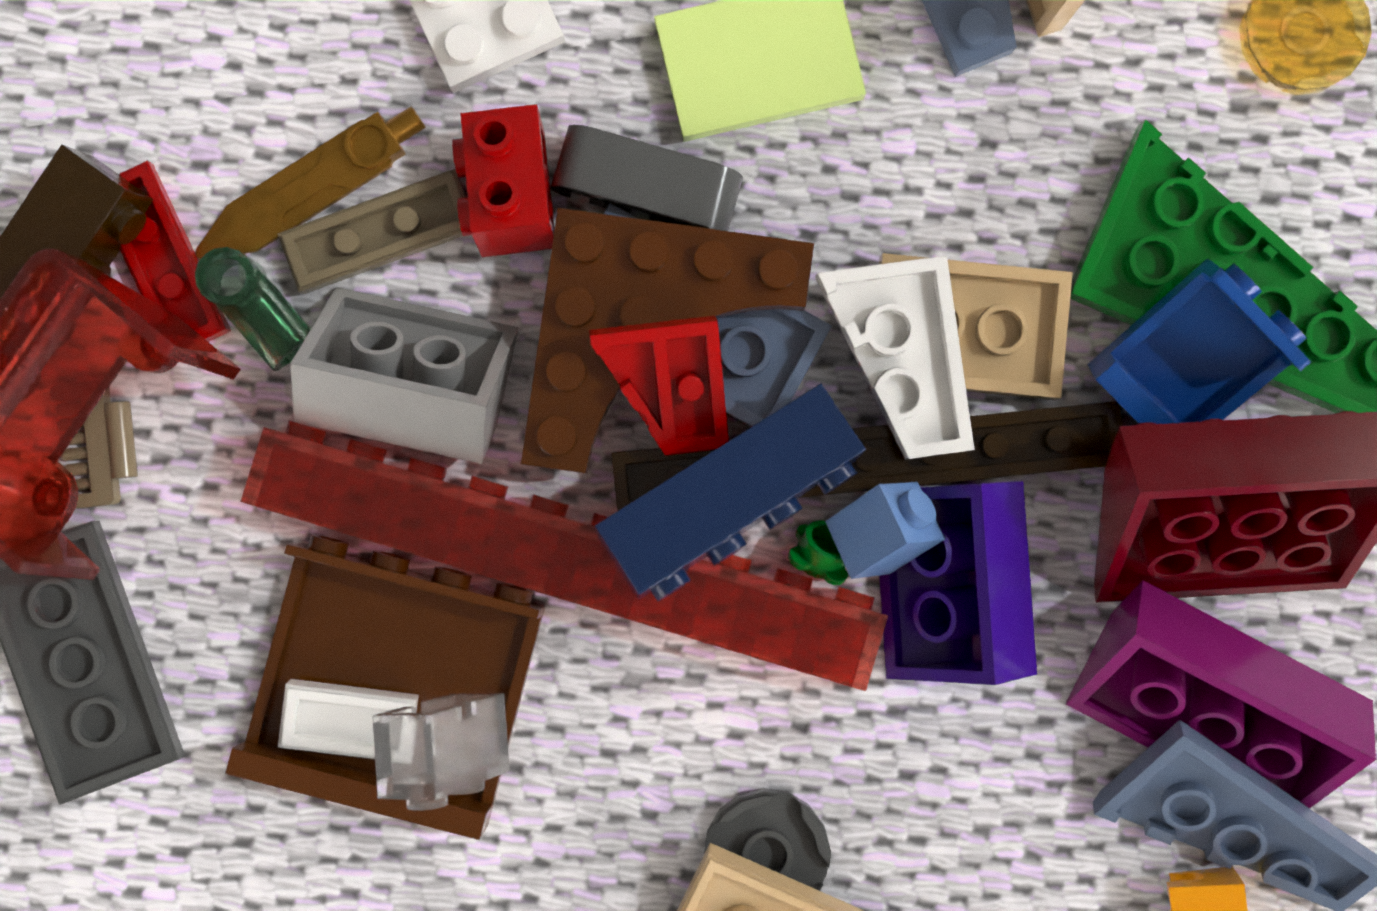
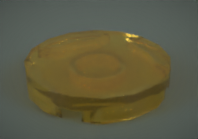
M1251 0L1248 3L1246 12L1242 16L1239 27L1242 54L1253 73L1265 83L1270 81L1275 86L1284 88L1281 91L1294 95L1320 93L1350 76L1366 56L1372 34L1369 8L1364 0Z

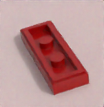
M147 160L120 173L121 177L153 199L152 204L145 213L146 223L144 228L133 241L128 244H121L120 251L168 355L176 358L231 332L230 326L154 164Z

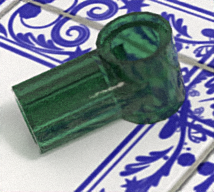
M228 247L215 248L207 252L198 262L195 271L196 286L201 295L219 307L273 371H279L284 366L290 364L311 327L270 281L262 265L254 259ZM242 265L246 275L243 288L232 296H225L221 287L223 274L233 266Z

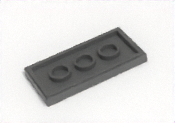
M100 521L88 522L1 555L0 643L59 805L185 757Z

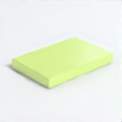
M721 0L654 16L683 142L864 100L866 91L843 0Z

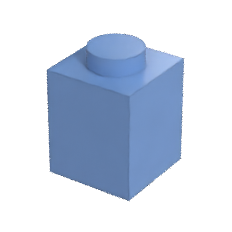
M918 482L878 484L825 521L851 579L891 574L945 540L936 521L935 507L930 498L922 491Z

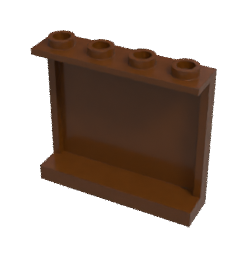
M311 534L309 544H287L284 554L294 556L295 558L247 737L243 743L232 748L225 774L480 840L490 821L546 605L531 602L534 591L524 587L497 582L495 590L492 592L470 586L472 575L455 569L435 566L432 576L408 570L411 559L397 554L373 550L370 560L347 554L348 542L327 536ZM290 679L418 694L411 757L408 763L279 748L278 740L286 683Z

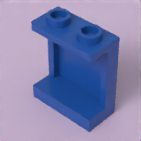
M1207 258L1090 361L1087 366L1095 380L1138 423L1168 424L1201 422L1207 419L1224 420L1286 367L1293 365L1299 371H1302L1311 361L1297 347L1307 339L1306 336L1280 310H1277L1268 317L1257 306L1253 299L1262 291L1243 270L1233 263L1224 271Z

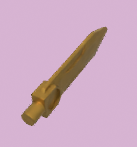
M412 106L387 122L379 112L374 113L365 120H360L229 203L197 247L196 256L200 260L206 261L258 252L279 239L277 233L305 223L390 169L393 162L406 155L400 144L425 129L424 123Z

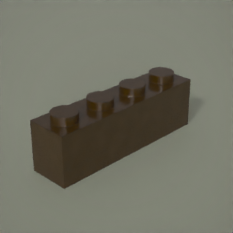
M61 144L0 236V405H14L15 402L25 399L35 390L41 379L39 369L52 351L63 345L70 338L76 327V320L74 318L86 300L105 286L111 275L110 265L119 253L120 245L130 243L140 234L146 223L145 213L153 201L150 196L94 156Z

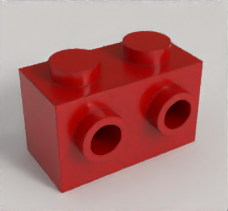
M533 104L460 113L462 138L452 140V151L458 178L466 177L468 197L457 199L458 218L462 235L464 237H473L482 257L552 249L555 223L545 131L538 105Z

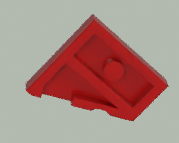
M715 315L589 330L591 347L597 355H600L618 382L620 390L633 409L639 413L647 425L649 433L664 455L714 450L729 441L719 327Z

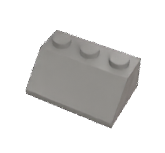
M336 287L290 363L294 422L482 464L497 427L519 327Z

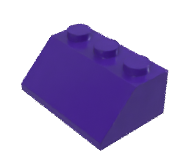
M1024 481L921 487L935 507L936 521L945 540L893 573L879 575L886 679L998 685L1037 675Z

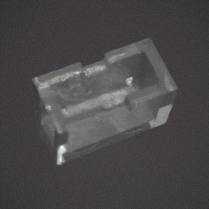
M504 693L449 694L421 702V713H417L416 706H407L372 716L378 799L406 800L408 810L436 809L448 805V795H464L483 791L486 780L510 771Z

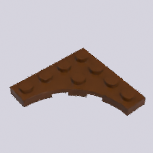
M558 208L521 464L588 473L592 449L600 426L620 390L618 382L600 355H597L591 347L589 330L715 315L717 318L753 310L786 309L804 311L807 301L814 243Z

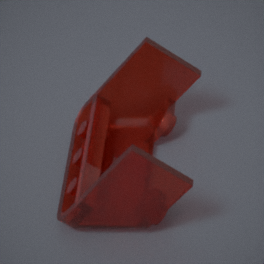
M44 249L30 257L0 299V558L17 574L94 580L101 569L61 532L77 506L78 486L74 476L58 460L127 361L135 368L153 374L167 372L176 366L178 362H182L233 380L241 369L172 312L82 259L57 249Z

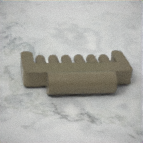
M95 379L53 385L50 389V395L53 398L70 399L81 397V400L58 403L55 407L58 414L83 412L81 416L60 418L57 421L58 428L61 430L84 428L85 430L63 433L59 436V443L64 446L86 443L85 447L62 450L60 453L62 460L88 459V462L63 466L62 473L67 477L89 474V478L67 480L63 485L64 490L67 492L91 490V493L64 496L61 500L62 507L65 509H81L118 504L121 500L119 479L138 477L130 402H111L109 384L103 380Z

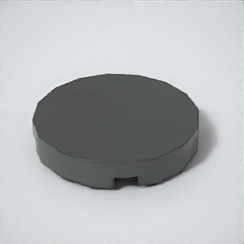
M768 788L741 793L719 809L707 829L704 854L709 844L712 843L773 871L776 870L780 874L819 891L823 887V881L827 875L831 859V849L826 829L811 806L787 791Z

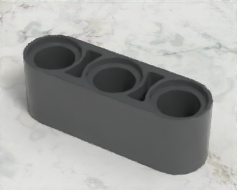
M574 124L568 126L550 188L554 192L568 198L571 197L572 192L590 197L589 204L607 209L611 203L629 214L631 209L649 214L648 220L728 231L743 176L734 169L712 161L593 127Z

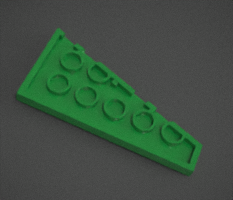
M1145 119L1135 130L1074 273L1070 299L1132 325L1207 258L1224 271L1235 263L1261 289L1262 292L1253 299L1257 306L1268 317L1277 310H1280L1307 338L1297 347L1311 363L1302 371L1290 365L1267 384L1334 413L1343 411H1354L1357 413L1377 412V330L1355 311L1358 306L1341 291L1333 292L1310 272L1314 268L1243 204L1239 201L1232 203L1203 178L1206 172L1189 157L1183 160L1159 139L1162 133Z

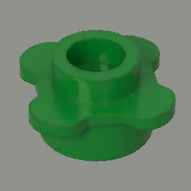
M818 520L809 525H800L795 532V536L798 539L797 546L792 547L788 553L789 562L796 569L804 571L811 577L824 579L831 585L843 584L848 577V572L845 569L844 562L826 522Z

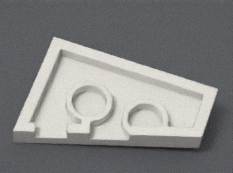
M947 255L817 273L815 279L905 460L975 450Z

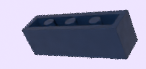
M821 383L595 525L596 535L638 601L652 593L657 602L691 581L685 571L707 556L715 566L745 547L747 542L741 534L764 521L768 529L771 530L798 513L803 508L797 499L808 491L819 486L825 495L857 474L852 463L862 455L866 448Z

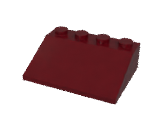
M1343 411L1328 415L1292 417L1288 415H1275L1257 419H1207L1201 422L1168 424L1145 422L1132 426H1119L1104 472L1094 577L1096 603L1123 601L1142 580L1176 598L1347 588L1377 543V412L1357 413L1354 411Z

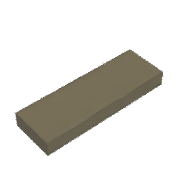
M449 170L277 233L298 292L303 295L462 237L457 199L466 197L456 170Z

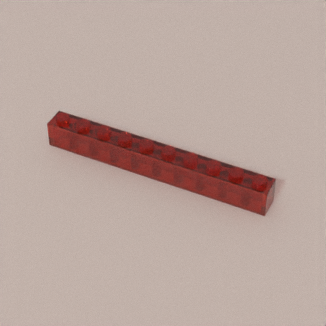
M291 420L288 421L285 431L267 427L263 428L240 502L859 690L866 691L888 618V615L872 609L875 599L873 596L840 586L837 588L835 597L811 590L813 578L781 568L776 569L774 579L749 572L752 564L751 559L733 554L715 566L709 559L704 558L685 571L691 581L657 602L652 593L638 601L596 535L595 525L609 516L594 512L591 523L566 516L569 504L533 494L530 504L527 505L505 498L509 486L473 475L471 476L469 486L445 480L447 467L413 457L410 458L407 468L385 462L387 449L354 439H349L347 449L323 443L327 431Z

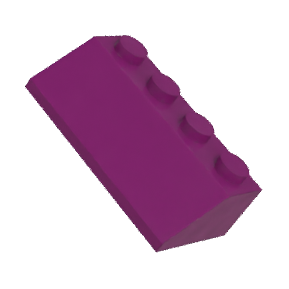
M1143 580L1111 613L1066 701V705L1148 748L1177 721L1181 720L1308 808L1317 804L1376 760L1373 700Z

